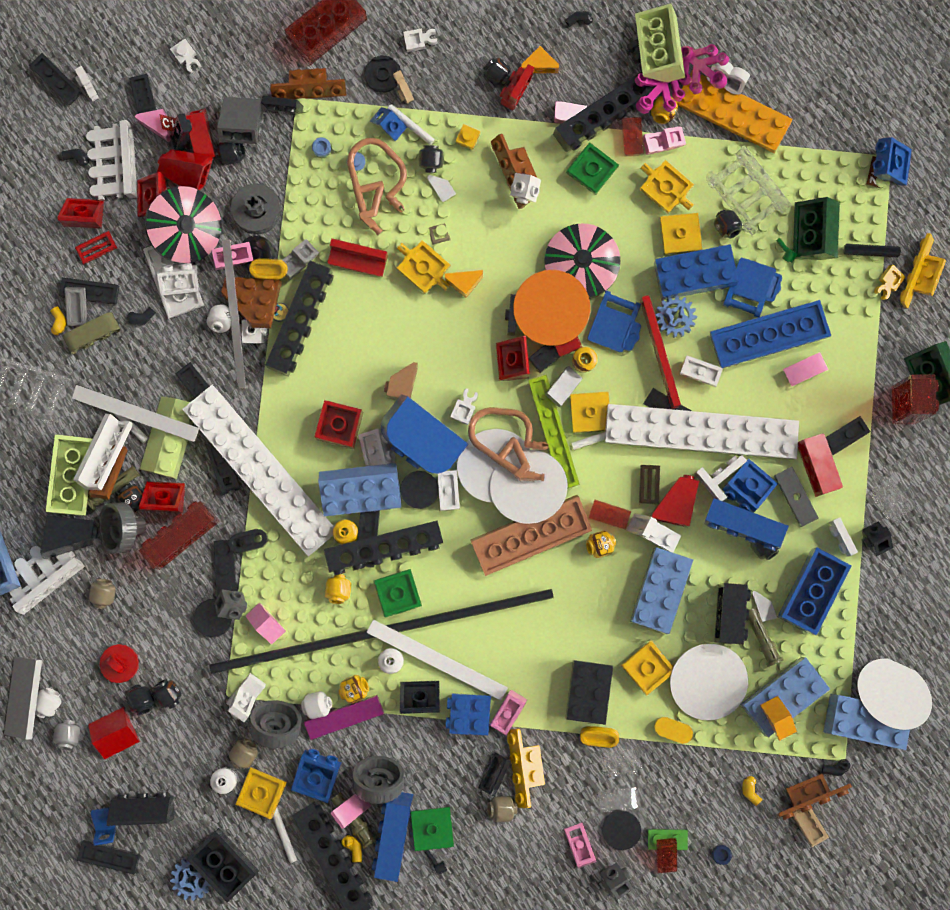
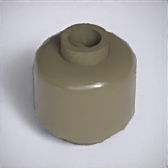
M97 579L90 586L88 599L94 604V607L104 609L106 606L113 604L116 587L112 584L111 580Z
M246 738L236 741L229 752L231 764L238 769L250 767L258 755L257 745Z
M510 796L493 797L491 802L487 804L488 817L492 818L495 823L510 822L513 820L514 814H517V804L513 802Z

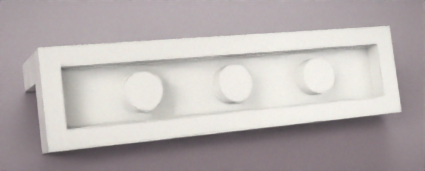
M105 414L73 480L86 490H102L133 424L130 421H118L111 414Z

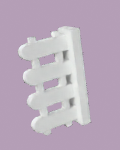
M127 120L120 121V127L118 124H112L113 128L106 129L94 126V130L89 131L86 135V138L91 143H95V148L90 149L87 153L88 158L96 161V166L91 167L88 173L90 177L97 179L98 184L91 186L90 194L98 197L99 200H105L104 196L112 195L123 198V194L129 198H137L133 125ZM114 141V146L101 147V142ZM115 159V164L102 165V160ZM116 177V182L104 184L103 178Z
M34 546L30 550L32 558L28 562L23 558L15 561L17 577L21 575L28 584L23 589L19 587L9 592L12 596L10 601L14 604L12 607L17 613L24 615L85 567L80 560L74 557L75 554L72 551L56 556L59 561L53 565L49 558H42L41 548ZM35 563L43 572L39 577L31 568Z

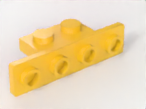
M927 233L920 242L919 255H916L914 258V268L912 273H909L907 276L906 289L901 292L900 301L904 308L909 307L914 292L933 296L944 268L945 259L929 255L934 241L930 233Z
M510 729L507 733V742L509 744V759L511 760L513 771L512 780L515 785V801L518 808H531L529 788L545 785L540 746L523 747L521 730Z

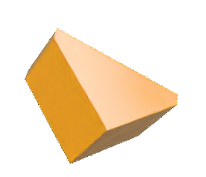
M541 46L521 64V67L524 69L528 64L535 67L533 73H558L559 64Z
M483 270L445 274V281L465 298L483 279Z
M778 696L760 704L779 741L797 732L792 715Z

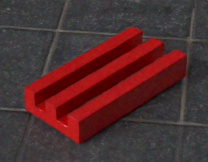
M107 231L76 246L75 249L82 263L87 264L117 249V245L110 231ZM108 237L109 240L83 253L81 252L82 249ZM111 244V246H109V247H107V248H105V249H103V250H101V251H99V252H97V253H95V254H93V255H90V256L84 258V256H86V255H88V254H90V253H92V252H94V251H96V250H98V249H100V248H102V247H104V246H107V245Z

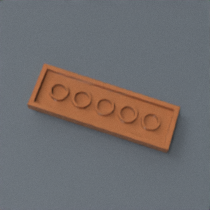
M578 495L565 499L560 509L544 521L531 524L513 521L475 537L470 541L485 576L591 532L592 529Z

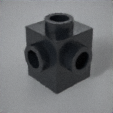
M879 521L862 530L863 545L866 549L870 548L876 556L894 548L891 532L886 526L883 527Z

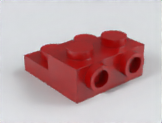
M528 64L525 69L519 67L517 72H512L509 78L511 83L508 88L505 86L500 94V97H502L501 105L514 111L532 79L535 67Z

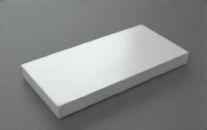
M152 246L143 249L168 319L204 306L200 292L161 296L157 278L159 269L166 265H172L173 268L180 267L184 263H176L165 259Z

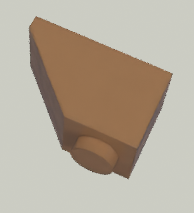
M411 363L392 375L390 381H386L384 392L387 393V398L397 400L401 394L411 398L418 363Z

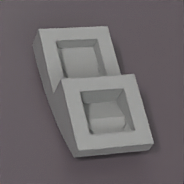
M307 239L295 247L292 253L282 260L288 267L286 277L289 281L308 265L309 260L312 261L319 254Z

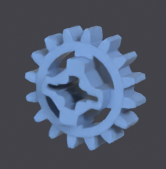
M678 296L674 300L668 297L667 303L663 300L661 302L662 307L658 306L656 309L660 313L655 314L656 318L659 319L657 321L658 325L662 326L660 332L666 330V336L673 333V338H676L678 333L683 337L684 331L690 333V327L695 326L692 320L697 319V316L693 315L696 308H690L692 302L685 303L686 298L684 297L682 300H679ZM671 305H677L675 308H669ZM683 309L687 311L688 316L685 315ZM679 310L678 319L673 324L674 315ZM664 318H667L668 325L665 323ZM678 325L684 326V327L679 328V329H674L675 326H678Z
M183 858L181 860L182 865L177 863L175 865L177 870L171 872L175 877L170 882L176 884L172 889L179 890L177 896L184 894V900L191 896L192 901H194L197 895L201 899L204 896L203 892L208 893L210 891L207 886L211 885L205 880L202 887L200 883L201 874ZM183 869L184 876L183 879L180 880V873ZM190 875H191V876H194V875L196 876V879H195L194 881H193V880H192V881H189V880H188V878L190 877ZM184 887L191 888L192 891H189V890L185 889Z

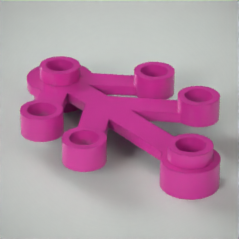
M714 44L695 50L689 46L681 48L685 78L679 79L682 85L690 84L689 89L692 93L699 94L703 88L700 84V73L702 72L710 78V83L715 88L721 89L726 86L727 77L723 72H714L707 66L719 63L721 66L726 65L729 62V57L726 53L721 52L717 55L718 49ZM706 54L709 56V57L703 58V59H697V58H696V57H699V56H702V55H706ZM690 64L693 65L692 78L688 74Z
M643 73L638 74L635 78V83L638 86L656 87L648 96L641 97L636 103L637 110L643 114L648 113L653 107L654 99L662 92L663 107L666 111L671 112L676 107L675 101L679 102L685 97V92L679 87V79L663 82L643 76ZM669 83H671V86H672V89H673V93H672L673 99H671V96H670L669 87H668V84H669Z

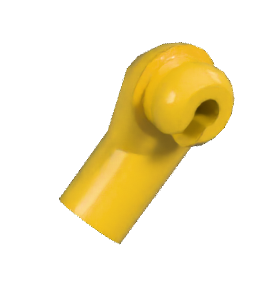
M57 306L50 310L55 318L51 327V332L54 335L63 333L67 324L66 317Z
M747 776L742 783V793L757 806L762 801V798L755 793L756 779L753 776Z
M345 836L342 839V845L352 851V862H362L361 843L353 836Z

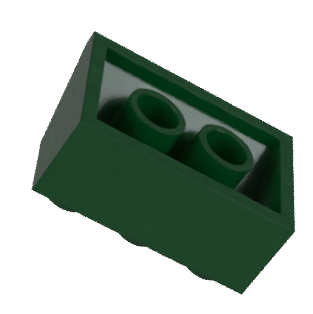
M823 197L795 202L793 251L797 254L795 259L826 260L838 258L839 201Z
M947 341L934 344L904 358L926 411L950 402V348Z

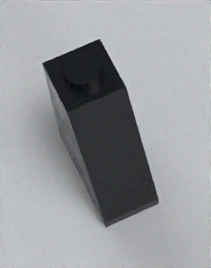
M47 516L40 550L42 558L48 559L93 545L94 539H97L98 527L95 526L94 520Z

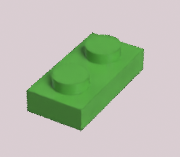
M648 829V850H688V830Z

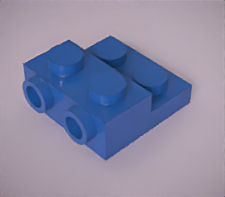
M893 137L878 139L875 146L876 160L873 163L874 176L883 181L891 180L901 186L907 185L912 149Z
M747 459L722 490L725 492L724 494L727 496V499L735 500L739 504V508L754 513L778 483L754 462Z
M452 693V697L447 699V709H451L450 717H446V729H449V733L488 736L491 696Z
M315 749L305 750L301 756L291 790L328 803L342 762H339L338 758L332 755L327 757L319 755V751Z

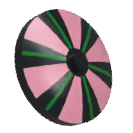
M180 186L167 189L156 196L147 209L145 231L148 241L159 255L169 261L176 263L199 261L211 253V249L216 247L220 239L222 224L219 211L206 194L195 188Z
M573 224L560 230L551 239L545 252L544 266L545 270H559L574 276L582 283L589 299L603 294L615 282L620 269V253L616 242L605 230L591 224Z

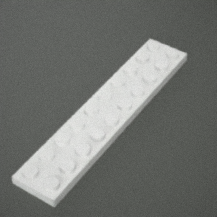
M213 384L183 408L187 416L308 557L333 536L334 526L324 517L318 507Z
M608 404L605 443L797 459L799 421Z

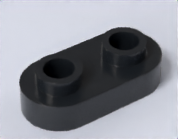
M261 529L237 533L230 538L229 547L236 553L260 549L267 544L268 535ZM258 535L262 537V540L259 543L255 541V538ZM238 540L243 541V545L241 547H238L236 545Z

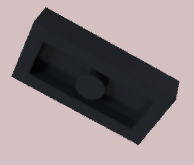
M262 96L261 104L269 112L278 113V111H284L290 115L303 112L304 106L298 100Z

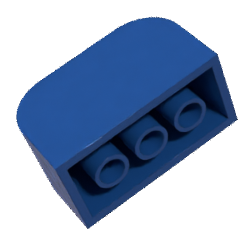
M403 394L395 401L381 422V433L384 439L392 445L390 449L402 458L405 455L407 457L405 461L416 469L421 467L430 473L438 474L450 469L468 446L467 442L410 397Z

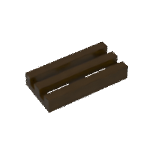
M640 465L639 504H659L660 466ZM645 469H648L647 499H644ZM652 469H655L654 500H651Z

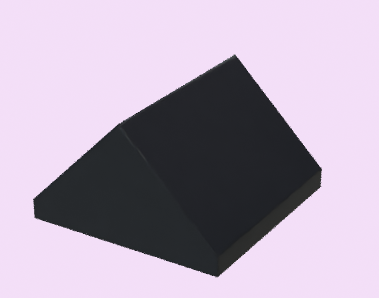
M439 681L400 682V714L440 712Z

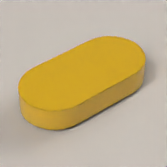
M259 258L251 262L249 271L255 278L278 280L286 276L288 267L282 260Z
M660 717L654 724V729L658 735L678 743H688L693 737V731L689 725L668 717Z
M586 726L580 731V740L588 746L612 748L619 743V733L612 728Z

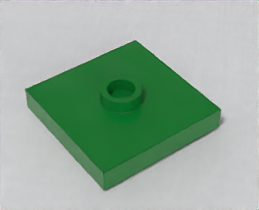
M589 142L566 173L594 195H597L617 170L619 164Z
M411 569L373 580L385 618L422 606Z
M450 807L411 811L415 851L454 847Z

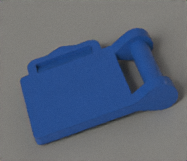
M740 258L736 268L739 282L736 286L729 288L723 306L727 308L731 306L754 314V317L759 318L765 301L772 303L780 292L782 275L776 273L775 268L746 258ZM734 294L758 302V306L754 307L734 300L732 296Z
M606 290L588 335V340L620 353L624 350L632 351L640 338L641 325L635 322L642 303L637 301L633 303L612 295L610 291ZM609 301L633 311L631 315L607 307L606 304Z

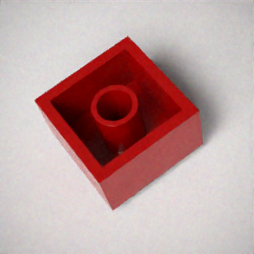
M324 400L314 436L315 439L354 449L363 417L362 409Z

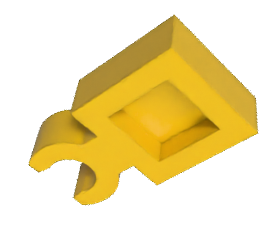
M889 265L879 278V281L882 283L881 286H877L874 289V293H880L882 290L883 296L881 299L889 298L890 293L898 289L905 276L894 265Z

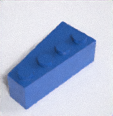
M713 498L704 523L709 528L725 531L728 535L743 537L745 541L752 544L757 542L764 544V548L771 551L781 548L789 527L783 523Z
M402 792L393 801L383 803L381 814L385 816L384 821L379 823L378 833L382 834L381 840L377 839L375 852H378V858L373 860L372 870L375 871L374 878L398 882L413 794Z

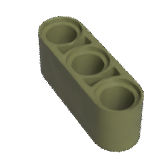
M109 312L65 333L63 339L70 353L76 354V351L82 348L84 350L94 345V342L102 341L116 331L117 333L120 332L121 329L113 313Z

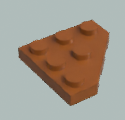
M225 277L221 292L223 297L228 301L227 283ZM234 277L238 313L247 320L252 328H271L282 284L281 280Z

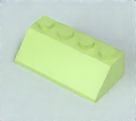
M672 4L636 13L635 18L643 76L663 82L685 78L677 16Z
M161 396L157 414L191 426L193 425V421L183 411V408L190 402ZM152 427L140 470L177 479L188 440Z
M55 435L46 505L47 513L86 516L89 490L84 489L73 479L93 440L92 438Z

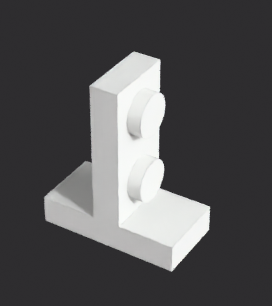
M743 455L739 458L734 456L726 462L729 466L724 470L720 467L712 474L713 479L703 467L694 475L713 498L723 501L727 496L719 488L718 484L747 460Z
M634 513L626 531L639 535L672 553L681 537L678 533L657 523L656 519Z
M250 673L226 703L230 706L228 711L231 715L245 722L250 715L255 699L265 688L266 684Z

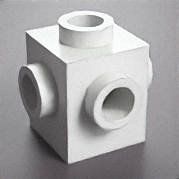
M515 173L510 196L517 198V202L528 204V201L536 202L541 180L532 175Z
M242 320V324H239L242 343H264L267 328H255V331L252 333V327L248 324L247 320Z

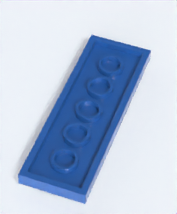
M817 300L710 331V337L720 367L726 368L831 337V333L821 301Z

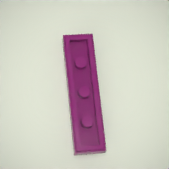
M374 695L329 711V714L325 717L309 718L304 721L310 740L383 715L384 711L378 695Z

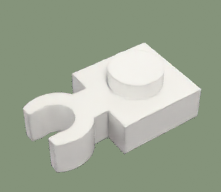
M422 29L403 32L407 52L425 49L426 43L429 45L437 44V38H429L431 35L436 34L435 29H429L426 33H422Z
M186 39L170 48L181 65L186 63L189 73H193L191 69L192 64H196L201 68L200 62L197 59H193L196 53Z
M82 66L76 68L75 71L78 76L75 79L79 86L85 87L92 101L99 99Z
M467 388L463 392L464 400H457L450 418L466 425L469 424L476 408L471 403L475 402L478 397V393L475 392L474 397L469 398L467 396L469 389Z

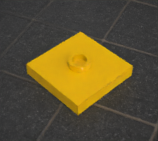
M698 213L660 216L664 255L703 250Z
M609 392L570 394L573 433L605 431L607 405L610 404Z
M651 640L621 665L646 696L670 677L674 668Z
M250 767L235 805L272 819L287 782Z

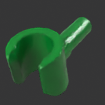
M778 238L776 241L783 251L786 252L782 258L792 263L797 256L796 252L789 249L781 238Z

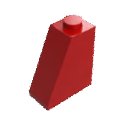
M206 108L187 112L185 116L187 120H190L192 131H190L189 135L194 153L215 157L216 153Z
M171 149L159 157L157 172H161L163 176L179 186L191 187L200 191L206 184L213 158L211 156Z
M691 475L679 477L650 517L660 522L689 527L699 481L694 480L695 477Z

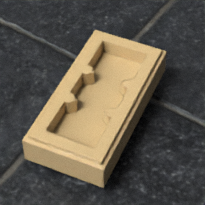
M812 809L803 813L801 810L793 812L795 815L793 818L811 848L829 838Z

